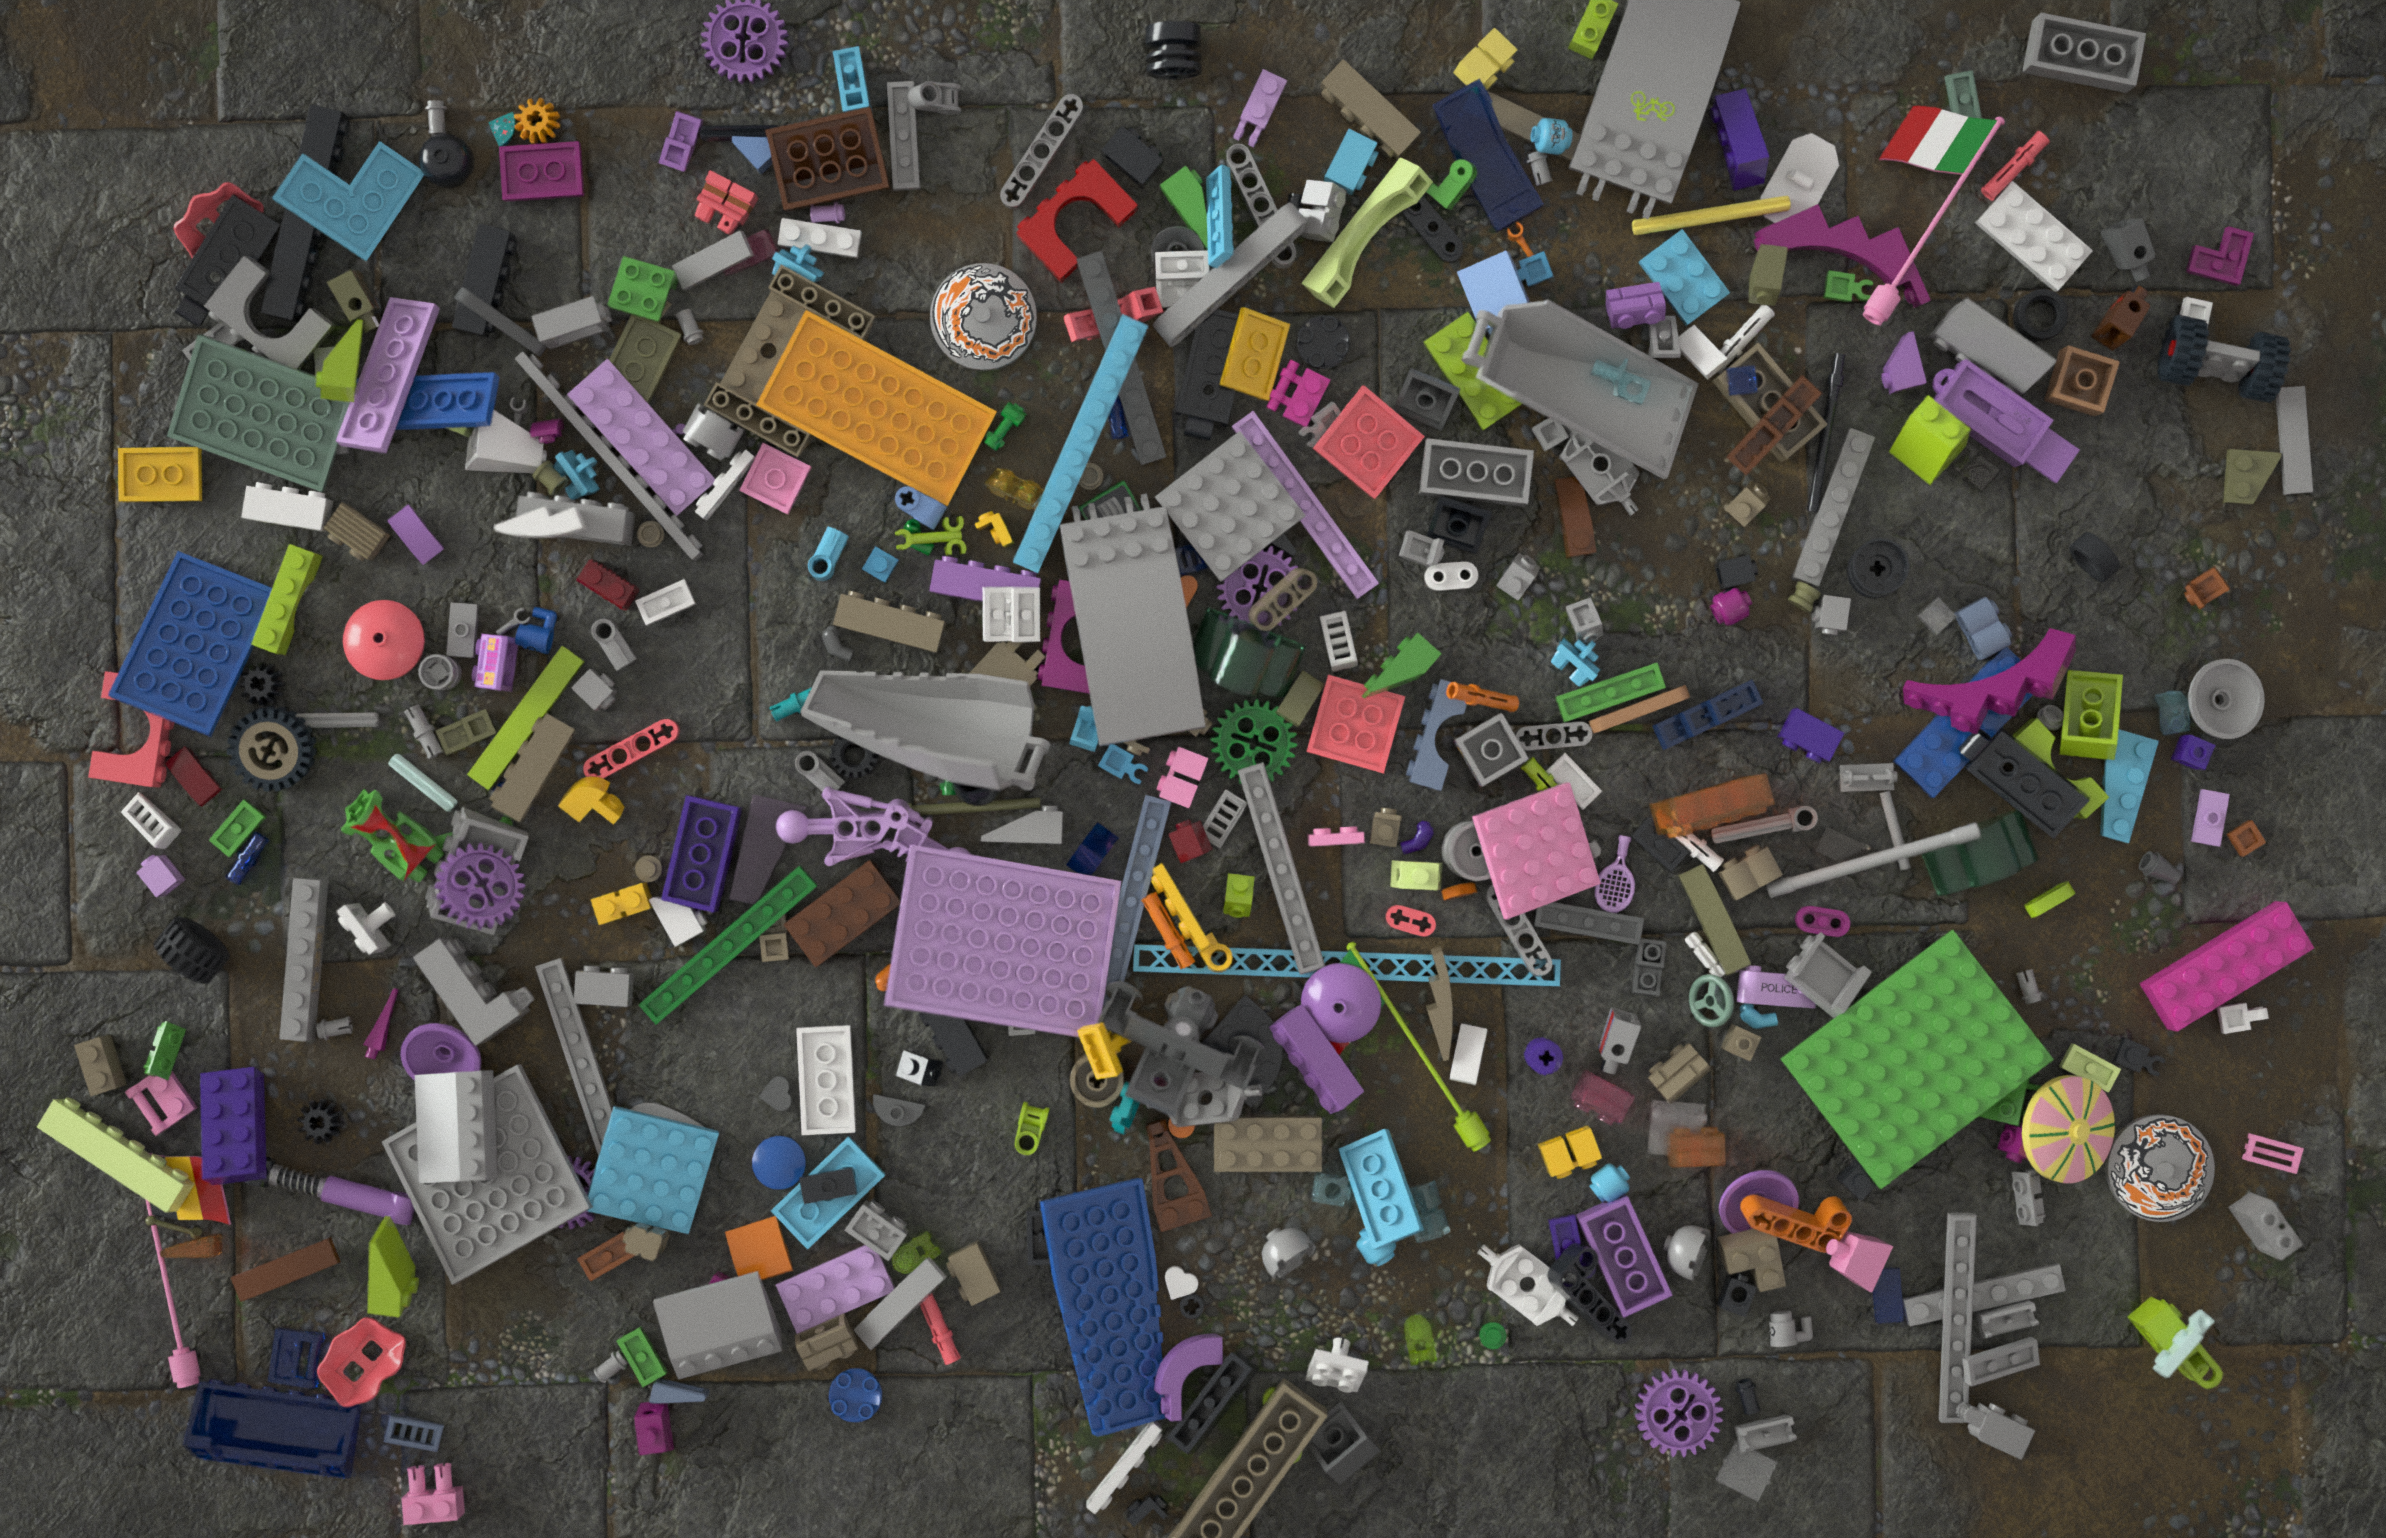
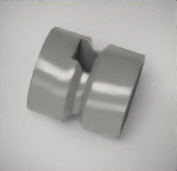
M430 655L421 662L419 677L426 687L436 690H450L460 682L462 669L454 658L443 655Z

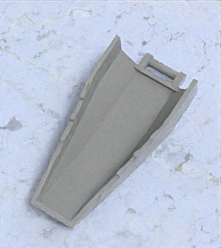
M820 670L801 710L802 716L815 724L898 763L947 781L998 790L1011 785H1018L1022 789L1032 790L1036 782L1034 777L1043 755L1047 754L1050 748V743L1047 740L1031 737L1035 705L1029 683L982 674L946 673V677L930 676L929 673H920L919 676H904L902 672H894L893 675H877L876 672L867 671L857 673L856 671ZM1027 750H1034L1025 773H1018Z

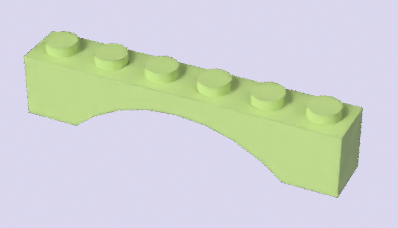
M1400 157L1303 280L1302 284L1315 298L1335 308L1350 289L1356 263L1370 239L1392 217L1416 204L1433 181L1419 166Z

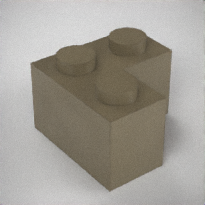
M1750 1229L1717 1237L1721 1260L1729 1274L1751 1270L1752 1279L1759 1292L1786 1286L1776 1236L1756 1229Z

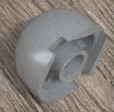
M1686 1225L1679 1228L1673 1236H1667L1663 1250L1667 1251L1668 1265L1676 1274L1691 1281L1695 1280L1694 1275L1697 1276L1699 1274L1708 1250L1705 1249L1704 1241L1710 1242L1711 1231L1700 1226Z
M1276 1228L1266 1236L1268 1241L1262 1249L1263 1264L1273 1279L1276 1278V1275L1279 1278L1283 1277L1303 1263L1301 1259L1306 1253L1310 1257L1315 1251L1316 1246L1303 1231L1297 1228H1286L1282 1231L1280 1228Z

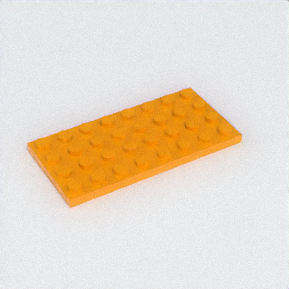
M805 310L756 406L905 485L916 489L922 494L932 497L945 506H948L997 412Z

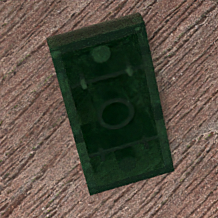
M1209 607L1206 608L1192 644L1197 667L1210 672V678L1218 685L1247 696H1257L1259 693L1274 697H1286L1306 649V646L1270 631L1260 630L1250 623Z
M2015 809L1978 823L1981 834L1980 839L1922 853L1937 896L1948 895L1970 887H1979L2002 880L2022 871V867L2038 861L2039 857L2022 813Z

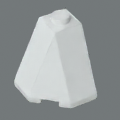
M494 410L491 426L474 427L472 435L469 436L465 470L534 473L546 461V450H543V444H539V440L535 441L530 437L528 431Z

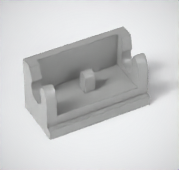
M2024 1300L1976 1311L1975 1314L1981 1337L1990 1338L2010 1331L2039 1325L2038 1320L2035 1319L2033 1311H2036L2035 1304L2030 1300Z
M1785 1414L1734 1426L1740 1452H1748L1796 1440L1797 1437L1793 1434L1791 1428L1794 1425L1793 1417Z

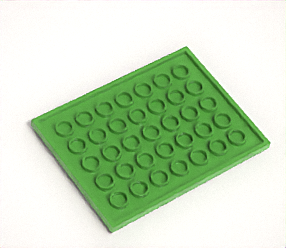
M1950 930L1850 1005L1844 1013L1834 1017L1780 1058L1879 1189L1885 1187L2054 1060L1954 930Z

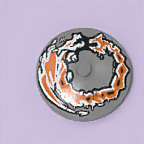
M977 263L956 270L941 283L932 300L930 323L937 344L952 361L971 370L991 371L1010 365L1027 350L1036 331L1037 311L1033 296L1020 277L999 265Z
M2147 1115L2125 1125L2114 1137L2110 1152L2105 1160L2107 1183L2118 1203L2130 1213L2154 1222L2174 1221L2195 1211L2209 1194L2214 1180V1158L2205 1137L2190 1123L2170 1115Z

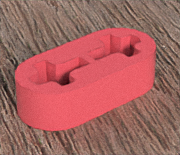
M1402 905L1391 906L1386 912L1385 918L1387 923L1395 929L1418 936H1428L1435 930V919L1426 912ZM1398 909H1401V914L1409 917V921H1399L1398 925L1394 924V919L1390 917L1391 913H1396ZM1423 917H1427V922L1431 926L1420 932V927L1412 924L1413 919L1420 921Z

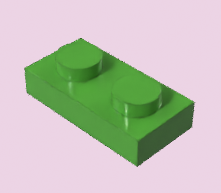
M243 799L209 841L225 855L233 857L267 816L247 799Z
M642 1326L617 1340L642 1387L667 1374L665 1366Z

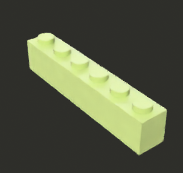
M69 1097L53 1099L37 1128L164 1212H175L180 1209L195 1184L187 1179L188 1174L180 1169H172L167 1166V1161L156 1154H149L144 1150L145 1146L135 1140L126 1139L122 1136L124 1133L114 1126L108 1127L102 1123V1118L99 1115L89 1111L85 1112L79 1108L81 1105L76 1100Z

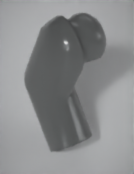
M828 626L822 634V639L828 653L850 662L855 650L841 645L839 640L840 630L836 626Z

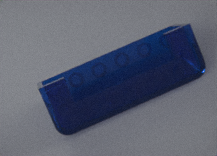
M209 1379L208 1383L199 1381L182 1445L192 1456L199 1459L349 1479L351 1478L354 1466L362 1407L360 1404L343 1407L337 1400H332L330 1396L324 1394H315L314 1397L304 1396L303 1392L296 1390L280 1393L277 1389L266 1386L259 1390L251 1389L250 1385L244 1383H235V1386L225 1385V1382L215 1379Z

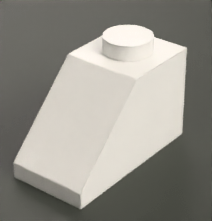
M653 897L649 900L675 947L707 930L705 927L707 920L700 909L696 911L692 907L661 900L662 897Z

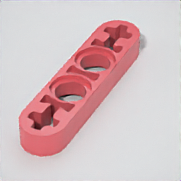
M670 719L660 720L594 755L584 764L583 771L585 776L605 779L669 745L679 737V725ZM664 724L668 727L672 726L674 730L670 732L671 737L668 738V736L664 735L657 738L661 742L657 745L656 739L650 731L654 729V734H658L664 730ZM641 736H646L650 739L651 745L647 751H640L637 748L636 742ZM619 748L627 753V759L622 764H618L613 760V753ZM607 755V760L613 769L610 770L609 766H605L600 769L601 775L591 774L592 763L602 764L606 762L603 756Z

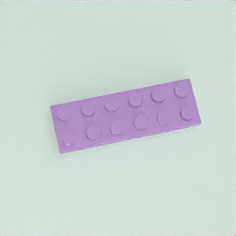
M389 298L358 380L354 402H350L336 439L338 444L351 448L382 453L387 452L440 310L435 303Z
M606 359L567 394L676 516L715 481L714 476L609 359Z

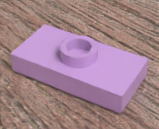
M2204 789L2200 790L2191 842L2220 847L2230 794Z

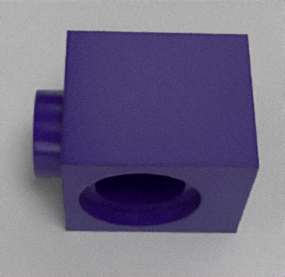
M2181 735L2170 760L2193 770H2205L2215 745L2193 735Z

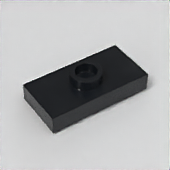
M853 1167L799 1177L804 1204L858 1193Z

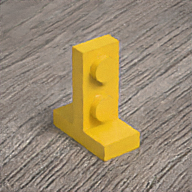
M1104 1023L1082 1026L1077 1030L1096 1079L1118 1076L1123 1072L1116 1054L1121 1051L1123 1045L1132 1042L1131 1040L1111 1031L1107 1032Z

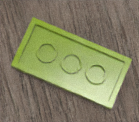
M1467 312L1423 343L1451 385L1461 388L1458 395L1481 429L1485 430L1523 403L1476 378L1479 368L1467 365L1462 361L1463 353L1468 350L1477 325L1469 312ZM1485 336L1478 352L1482 357L1488 344Z

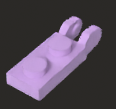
M1264 69L1262 70L1240 117L1241 121L1233 136L1234 139L1239 140L1243 136L1245 127L1249 123L1256 128L1249 138L1248 145L1251 147L1255 146L1262 130H1265L1287 80Z

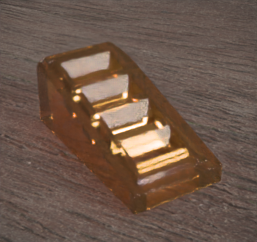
M222 1233L167 1247L160 1251V1257L213 1258L222 1253Z

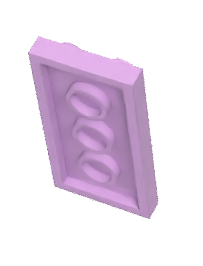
M866 1245L776 1284L797 1334L885 1296L895 1289L882 1256Z

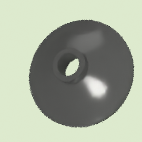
M1173 226L1162 230L1154 238L1151 245V258L1156 266L1155 252L1204 251V245L1193 230L1182 226ZM1181 245L1182 248L1180 250L1173 249V246Z

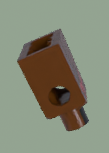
M2134 286L2131 291H2127L2115 300L2091 334V337L2111 351L2132 338L2150 308L2149 303L2144 301L2148 295L2147 290L2141 286Z

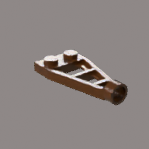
M1160 1119L1146 1124L1145 1128L1150 1142L1153 1208L1160 1231H1167L1212 1217L1205 1191L1169 1133L1166 1120ZM1163 1132V1135L1161 1137L1154 1136L1156 1134ZM1169 1149L1176 1159L1177 1167L1162 1171L1159 1166L1158 1153ZM1179 1175L1187 1184L1189 1191L1187 1195L1169 1200L1164 1194V1181L1167 1177Z

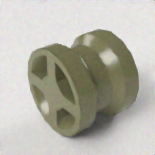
M1798 581L1795 586V593L1790 595L1787 601L1795 607L1811 613L1813 602L1819 599L1821 593L1815 588Z

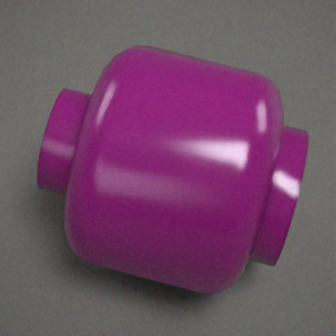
M1733 586L1715 595L1710 608L1719 624L1724 623L1727 626H1731L1749 616V606L1752 604V601L1745 590L1740 592L1738 588Z

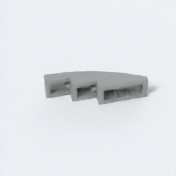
M928 1257L854 1329L855 1333L870 1350L874 1349L912 1311L917 1309L947 1276Z

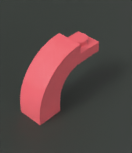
M1155 287L1133 291L1117 300L1122 314L1142 323L1163 313ZM1092 309L1069 313L1064 316L1071 342L1084 339L1093 340L1101 337Z

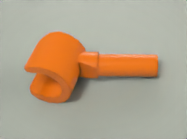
M1519 222L1515 223L1520 231L1517 235L1512 234L1510 229L1507 228L1508 238L1513 242H1517L1527 257L1533 256V252L1523 237V226Z

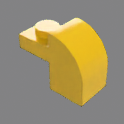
M594 776L584 777L576 781L563 795L558 805L578 822L593 808L612 824L620 818L625 808L618 797L606 792L610 782Z

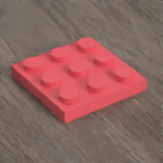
M1361 386L1312 449L1372 499H1376L1425 436L1366 386Z
M1328 675L1306 752L1384 773L1405 696L1384 691L1364 699L1362 695L1367 690L1364 684Z

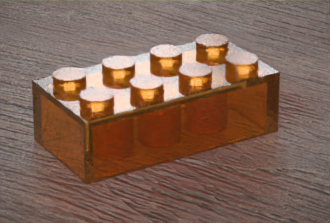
M1762 773L1741 777L1651 803L1649 806L1657 834H1667L1668 838L1686 836L1700 829H1710L1718 826L1720 823L1743 819L1742 817L1753 816L1767 812L1766 807L1775 803L1767 774Z

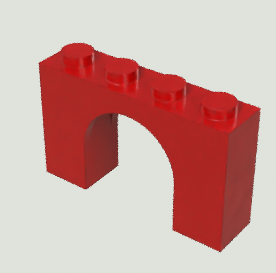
M1094 159L1090 163L1087 161L1083 162L1076 169L1075 173L1077 175L1070 182L1067 179L1064 180L1056 188L1057 194L1051 200L1048 198L1044 199L1036 208L1038 212L1032 218L1027 216L1017 226L1019 229L1016 232L1017 237L1061 283L1079 267L1076 260L1077 257L1066 247L1055 232L1057 216L1065 206L1076 201L1093 203L1118 228L1138 211V205Z

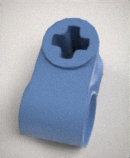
M909 486L900 488L895 495V502L902 511L932 530H935L948 508L932 497L926 496ZM909 492L912 493L914 503H908L906 506L902 505L903 500L900 496L902 494L907 495Z

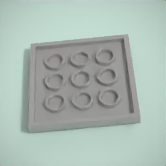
M1240 431L1155 496L1160 505L1166 507L1167 514L1220 582L1306 517Z

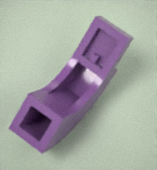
M1202 1334L1187 1338L1174 1346L1162 1360L1156 1374L1154 1391L1160 1395L1165 1394V1397L1161 1398V1411L1170 1421H1182L1181 1389L1187 1375L1200 1366L1223 1364L1221 1336L1217 1334Z

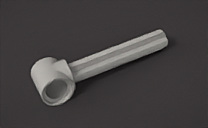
M1799 806L1788 809L1786 814L1711 829L1713 842L1718 844L1792 829V832L1812 829L1817 823L1818 816L1813 808ZM1802 810L1807 811L1811 817L1810 822L1805 826L1800 825L1797 821V815Z

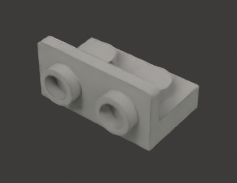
M865 1200L844 1231L889 1261L908 1234L909 1229L906 1228L907 1224L899 1217L893 1216L891 1218L884 1213L885 1209L875 1201L870 1203Z

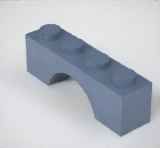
M1442 679L1438 680V684H1432L1429 699L1433 701L1430 710L1425 709L1421 721L1425 728L1422 735H1417L1413 750L1417 751L1415 761L1410 760L1406 775L1410 776V783L1438 791L1442 790L1449 765L1437 753L1435 747L1437 729L1447 718L1464 714L1467 705L1465 701L1447 697L1446 690L1451 682Z

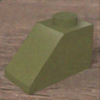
M1760 244L1749 276V303L1775 306L1781 291L1787 247Z

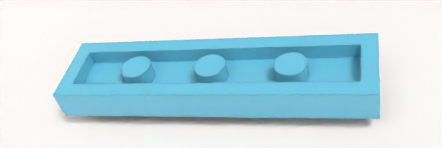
M1223 164L1206 177L1208 265L1218 268L1226 260L1230 259L1234 250L1232 245L1233 224L1231 213L1232 182L1230 180V167Z

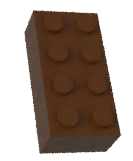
M872 859L783 925L816 968L900 906L901 897Z

